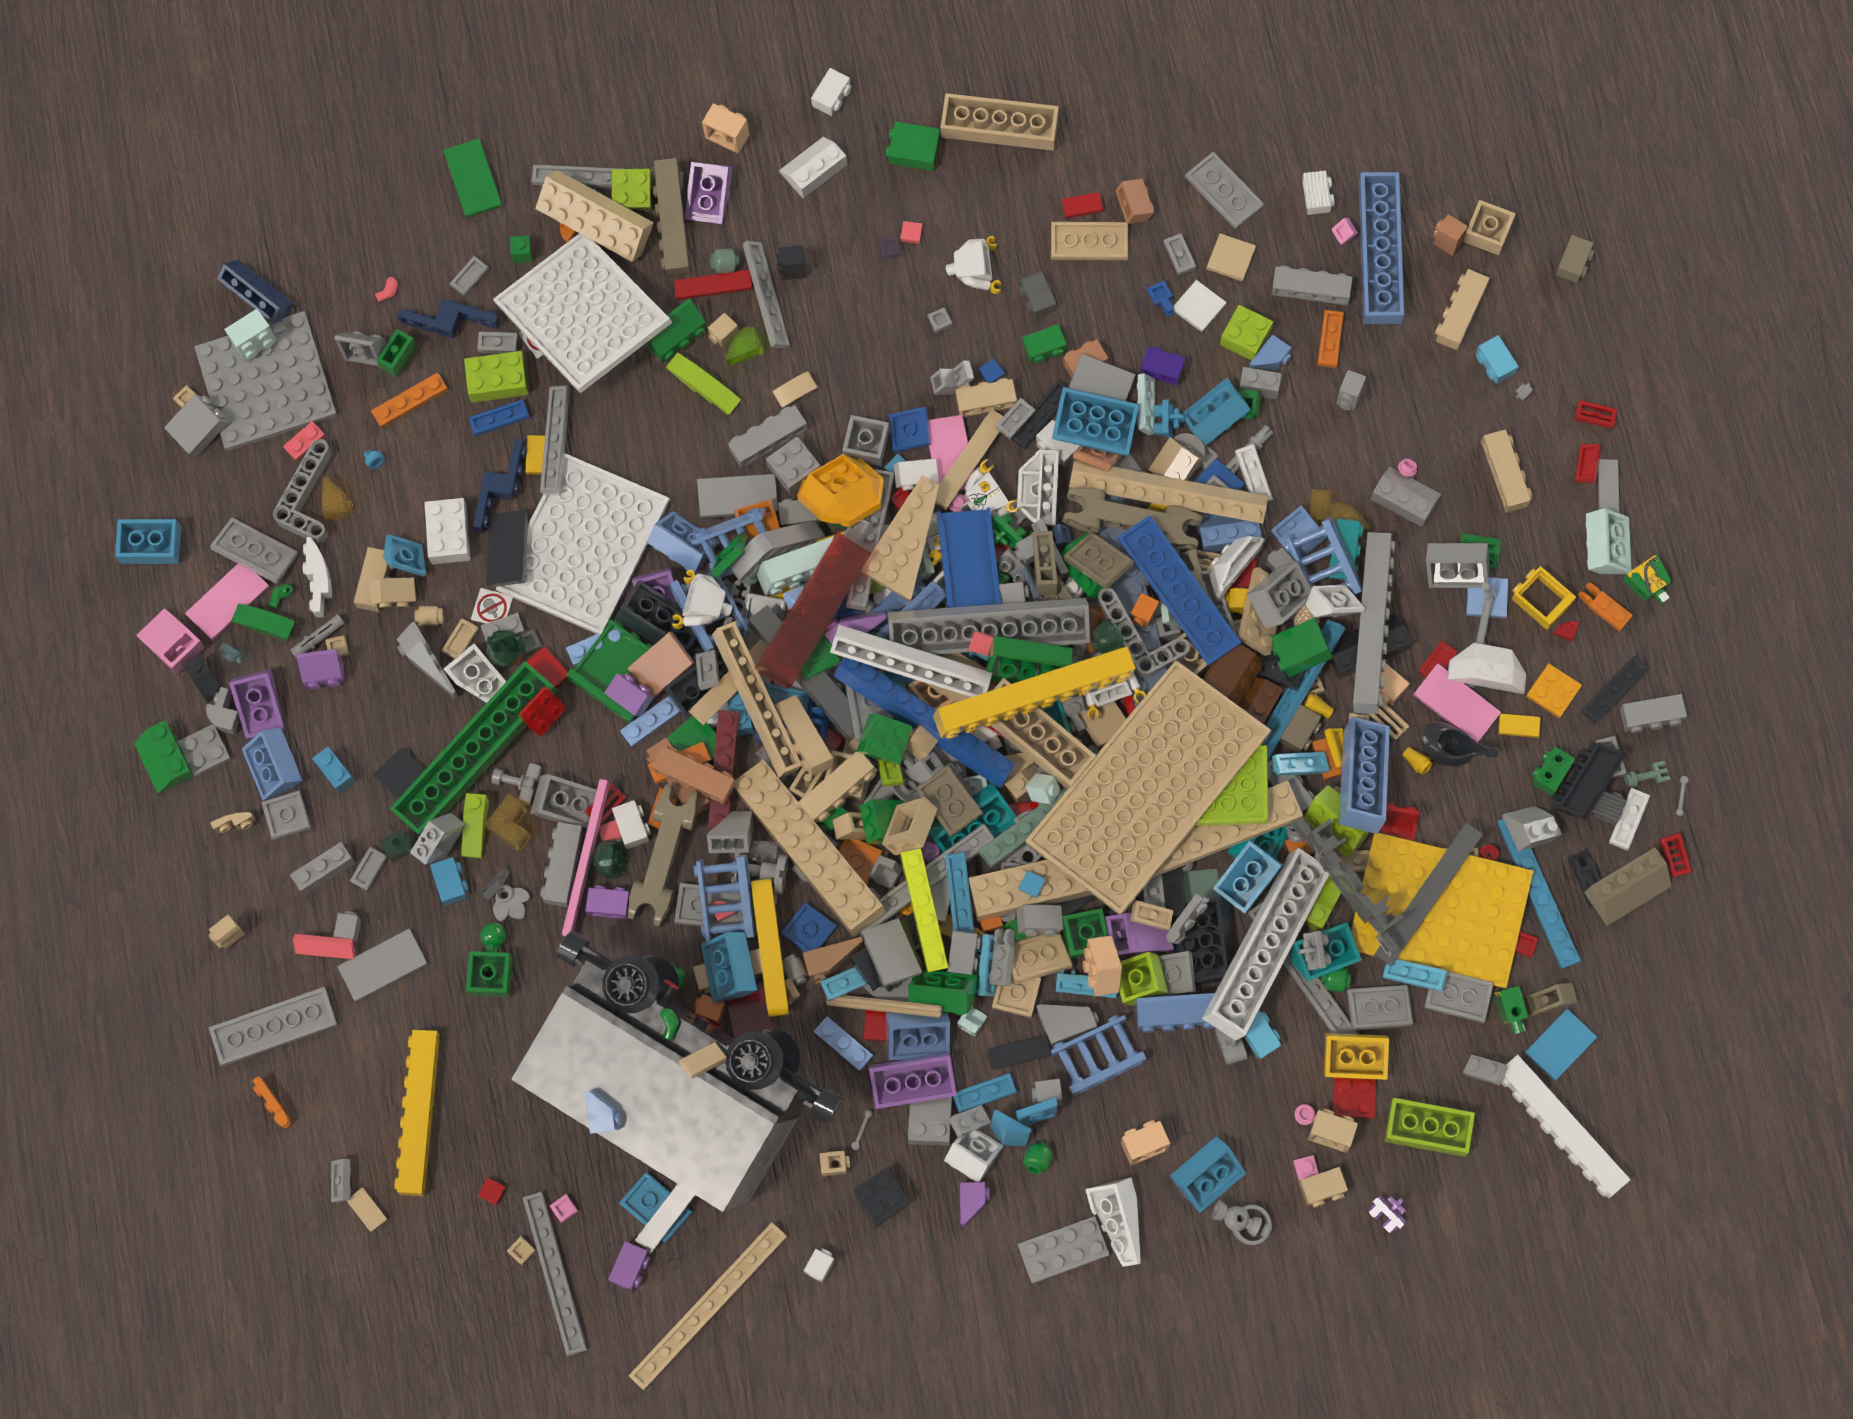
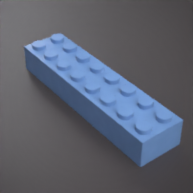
M1399 172L1360 173L1359 178L1363 324H1402L1404 299Z

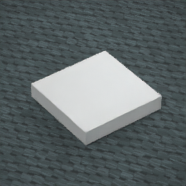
M1196 280L1173 306V311L1200 332H1203L1226 306L1227 302Z

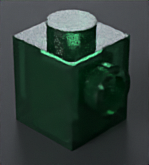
M402 830L380 841L392 863L410 854L412 850L411 845L414 844L409 834L404 835Z

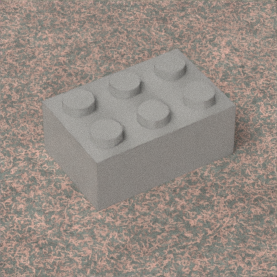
M1295 561L1280 565L1247 595L1264 627L1268 628L1283 624L1307 602L1312 589L1298 562Z

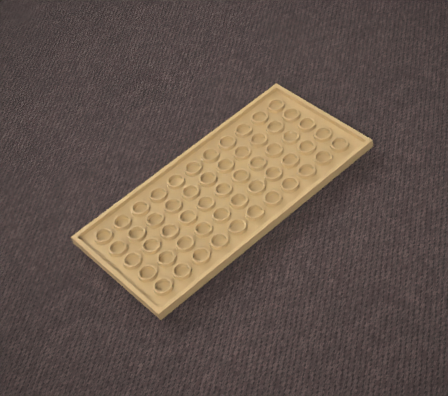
M1175 660L1026 839L1025 843L1121 916L1266 740L1271 730Z

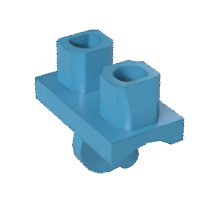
M1163 400V404L1153 406L1154 417L1163 418L1162 423L1153 424L1154 434L1165 436L1167 439L1173 438V428L1178 429L1179 423L1185 421V416L1179 414V409H1173V405L1169 404V400Z

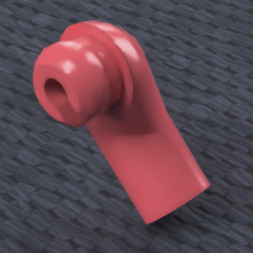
M389 277L386 280L383 291L375 293L378 302L395 296L398 281L394 277Z

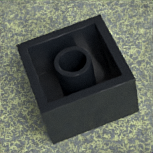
M887 1167L853 1190L854 1196L876 1228L911 1205L910 1200Z

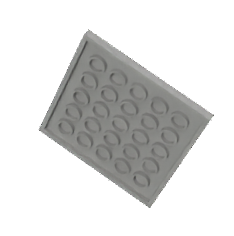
M305 311L285 317L282 321L274 324L269 322L268 325L277 341L270 348L261 350L254 358L247 359L246 361L243 360L228 336L194 346L214 409H219L225 415L223 418L228 422L220 431L226 451L307 426L311 421L317 423L337 416Z

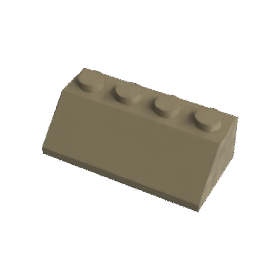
M1656 847L1593 884L1584 893L1606 926L1672 886L1667 863Z

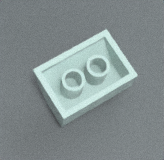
M1606 508L1586 513L1588 570L1599 574H1627L1630 572L1629 517Z

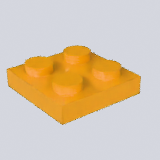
M1548 663L1526 697L1560 719L1582 685Z

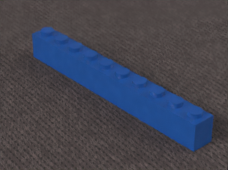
M845 657L837 668L834 677L902 723L912 726L913 729L921 725L938 740L935 744L936 746L998 788L1001 787L1016 765L971 733H966V731L959 733V736L947 740V737L941 739L933 718L936 710L872 666Z

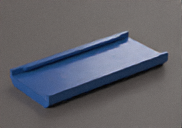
M987 507L986 510L950 513L937 512L947 608L1001 604L990 507Z

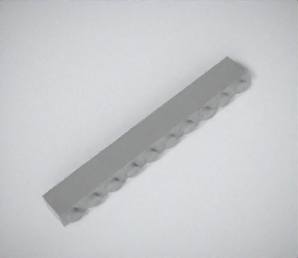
M1368 532L1362 593V605L1365 610L1361 612L1353 699L1354 713L1378 714V707L1383 705V695L1380 694V689H1384V677H1381V672H1385L1386 660H1382L1383 654H1387V643L1384 642V637H1388V625H1385V621L1390 618V608H1387V603H1391V591H1388V586H1392L1393 575L1389 574V571L1394 568V558H1391V553H1395V541H1392L1391 533Z

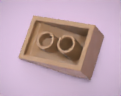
M862 937L804 952L803 956L811 984L821 985V981L833 977L850 962L849 958L864 948Z

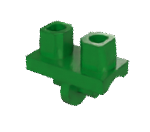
M1008 514L1001 517L999 515L995 516L992 522L993 535L996 537L994 544L998 545L1001 542L1004 546L1008 545L1015 551L1016 543L1023 540L1026 531L1022 527H1017L1014 530L1010 526L1013 520Z

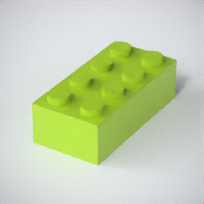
M1392 1098L1384 1142L1466 1157L1469 1154L1475 1113Z

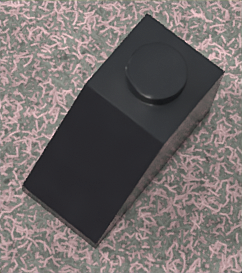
M199 654L183 664V666L208 703L215 698L217 692L219 693L221 686Z

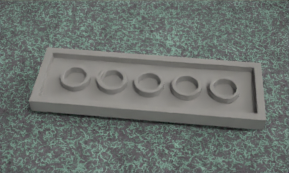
M325 987L214 1025L209 1027V1031L220 1066H225L338 1025Z

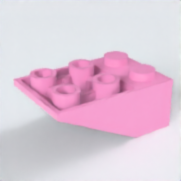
M165 608L136 635L176 675L184 668L183 664L195 658L205 648L202 642Z

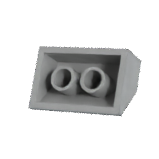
M1389 467L1374 489L1371 500L1423 527L1441 494L1410 477L1403 476L1399 471Z
M1428 543L1426 566L1429 588H1481L1483 583L1489 584L1488 543Z

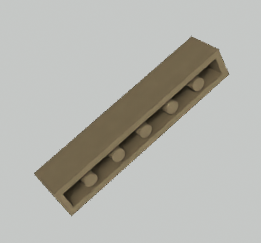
M677 158L654 161V167L651 168L652 179H656L653 192L654 197H658L655 210L656 215H660L657 229L658 233H662V240H659L660 251L664 252V258H661L662 270L665 269L667 275L690 273Z

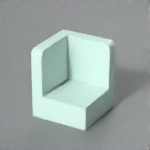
M972 1006L968 1014L961 1016L957 1026L975 1037L987 1016Z

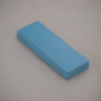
M1008 1073L956 1092L957 1096H953L958 1112L962 1113L977 1106L1016 1094L1017 1091L1012 1077Z

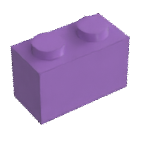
M617 673L604 693L633 715L642 716L655 696L649 693L651 690L648 687L634 682L635 678L630 674Z
M604 886L589 888L586 913L588 916L628 919L630 894L626 889L618 887L614 888V890H607Z
M624 1242L608 1280L633 1292L634 1288H638L641 1283L642 1276L640 1274L643 1268L646 1269L651 1259V1257H648L649 1252Z

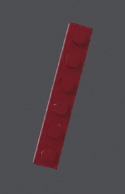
M718 710L713 767H715L714 770L717 772L725 771L733 776L739 712ZM732 791L725 805L710 798L708 830H712L730 814Z

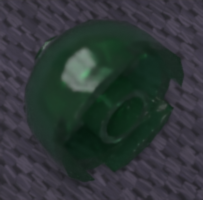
M1111 618L1101 622L1094 629V642L1091 644L1096 653L1105 654L1123 648L1122 644L1125 641L1116 624H1111Z
M500 630L493 632L492 636L487 638V655L491 662L503 668L512 667L523 659L526 651V641L521 635L517 637L514 636L512 631Z
M620 838L607 839L600 842L591 855V862L596 871L605 878L619 879L623 877V875H620L621 872L626 871L628 861L627 849L622 848L621 843L624 842Z

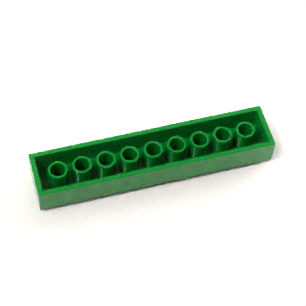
M525 661L393 804L390 810L420 836L428 822L446 815L527 726L519 714L543 687H547L554 695L558 691Z

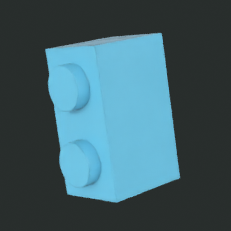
M1499 335L1478 346L1476 352L1477 360L1480 364H1484L1488 377L1494 380L1496 384L1517 373L1519 366Z
M1259 1010L1244 1038L1256 1057L1263 1058L1281 1046L1279 1042L1281 1038L1275 1029L1272 1030L1268 1024L1270 1020L1267 1015Z

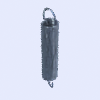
M1024 566L1020 571L1027 586H1029L1034 600L1038 601L1042 599V595L1037 596L1035 580L1029 568Z

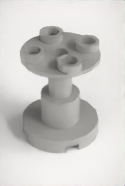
M735 853V860L737 856L743 855V853ZM780 854L777 864L762 862V865L748 864L749 876L760 877V880L771 878L772 883H774V894H783L786 885V872H788V855ZM731 871V873L735 874L731 878V883H736V881H739L738 873Z

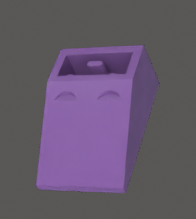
M1131 913L1106 917L1109 936H1112L1119 960L1132 958L1146 952L1159 953L1174 950L1173 943L1168 942L1166 938L1169 931L1130 921Z

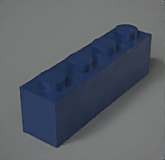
M237 259L223 264L217 279L254 309H258L270 322L274 324L289 316L294 304Z

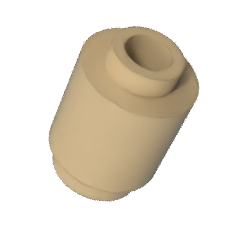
M419 606V609L415 610V622H418L419 626H438L443 624L444 609L438 606Z

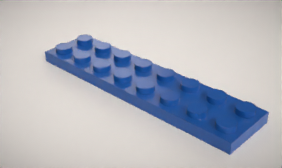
M1150 515L1117 537L1207 666H1210L1241 644L1238 637Z

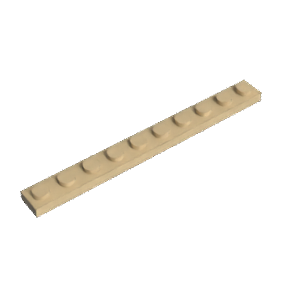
M771 1222L629 1374V1377L645 1390L781 1245L787 1236Z

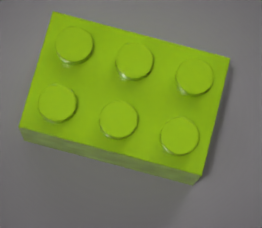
M522 351L464 359L468 396L471 403L529 395L525 359Z
M1327 785L1314 798L1303 819L1307 820L1314 830L1331 818L1333 821L1331 825L1332 834L1338 841L1344 837L1346 838L1339 852L1349 858L1362 846L1369 832L1339 824L1340 794Z

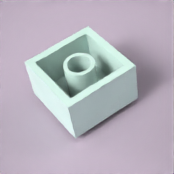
M255 309L224 329L244 361L254 358L258 352L270 348L277 341L270 326L258 309Z

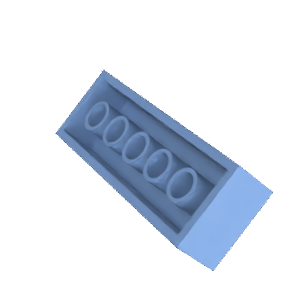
M1351 717L1345 727L1339 812L1340 825L1378 834L1386 821L1390 726Z

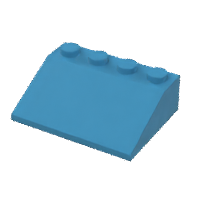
M1063 387L1052 439L1129 456L1139 404Z

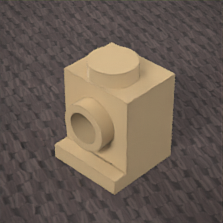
M844 1151L820 1153L822 1177L847 1174L846 1169L850 1168L849 1156H845ZM838 1161L839 1167L833 1168L832 1163Z

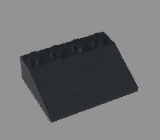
M1219 896L1209 898L1210 900L1205 911L1196 917L1194 926L1185 931L1186 938L1179 944L1173 943L1174 950H1170V954L1186 951L1192 952L1195 985L1221 983L1236 955L1230 903L1225 898ZM1178 917L1172 919L1170 929L1172 928L1173 924L1178 919Z

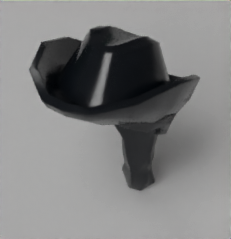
M1433 721L1426 725L1423 732L1424 750L1430 759L1444 766L1458 767L1467 764L1473 756L1477 755L1490 758L1497 757L1498 755L1495 747H1486L1473 742L1469 735L1449 723Z

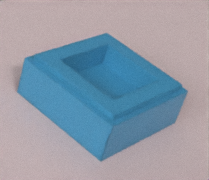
M1027 870L1018 890L1037 898L1046 879Z

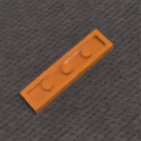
M436 373L374 408L371 412L382 429L448 391V388L440 375Z

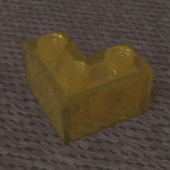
M508 793L484 824L487 831L518 853L531 838L528 831L517 824L528 811L522 802Z

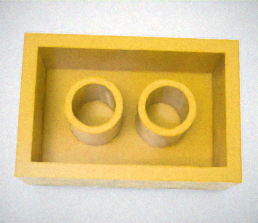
M1325 1033V1077L1387 1080L1388 1036Z

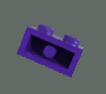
M1148 347L1141 365L1140 374L1145 373L1154 379L1177 386L1184 367L1185 358L1177 353L1170 354L1164 352L1158 347Z

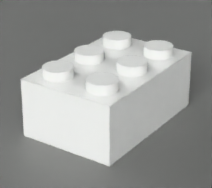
M464 498L425 502L427 548L431 564L471 561L468 514Z

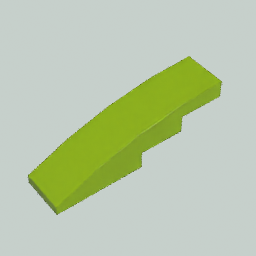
M676 353L665 367L691 390L697 391L708 402L714 403L727 415L741 401L739 397L719 381L679 353Z

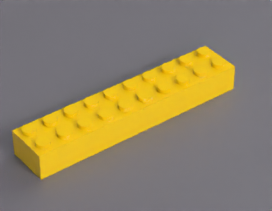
M1127 646L940 707L934 713L933 718L941 739L947 737V740L958 737V734L966 731V733L974 732L981 725H985V727L992 726L1002 718L1004 721L1015 718V715L1021 712L1023 715L1029 714L1039 706L1042 709L1050 707L1057 700H1060V702L1072 699L1071 696L1078 693L1079 696L1089 694L1090 690L1098 688V690L1107 688L1110 683L1115 681L1117 684L1123 683L1132 676L1131 674L1136 668Z

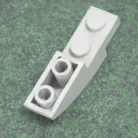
M307 537V543L303 545V553L306 555V562H303V573L306 574L309 580H313L310 581V591L313 592V599H310L309 602L310 611L314 613L315 617H324V599L332 598L331 579L320 550L312 538Z

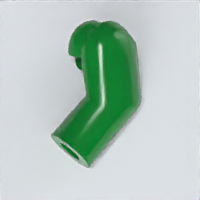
M283 584L275 588L268 606L278 609L280 600L288 597L293 592L292 586Z
M664 1008L660 1012V1017L667 1026L663 1037L672 1040L679 1026V1020L673 1010Z

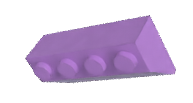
M949 1052L869 1065L876 1109L957 1096Z

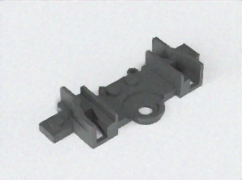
M1301 817L1295 821L1292 827L1305 845L1310 843V847L1315 853L1314 857L1323 867L1324 872L1327 871L1329 873L1331 881L1335 883L1346 900L1350 902L1351 909L1354 912L1357 911L1364 924L1368 922L1378 934L1375 939L1390 957L1397 952L1399 947L1397 946L1398 941L1393 935H1389L1387 931L1392 929L1404 916L1402 914L1394 916L1392 913L1387 916L1383 914L1389 910L1386 906L1390 899L1389 896L1374 905L1367 895L1361 894L1360 890L1363 889V884L1360 878L1348 865H1344L1342 868L1341 860L1336 854L1345 843L1346 838L1344 837L1338 841L1332 834L1331 825L1333 821L1331 818L1313 830L1311 824L1307 820L1304 821Z

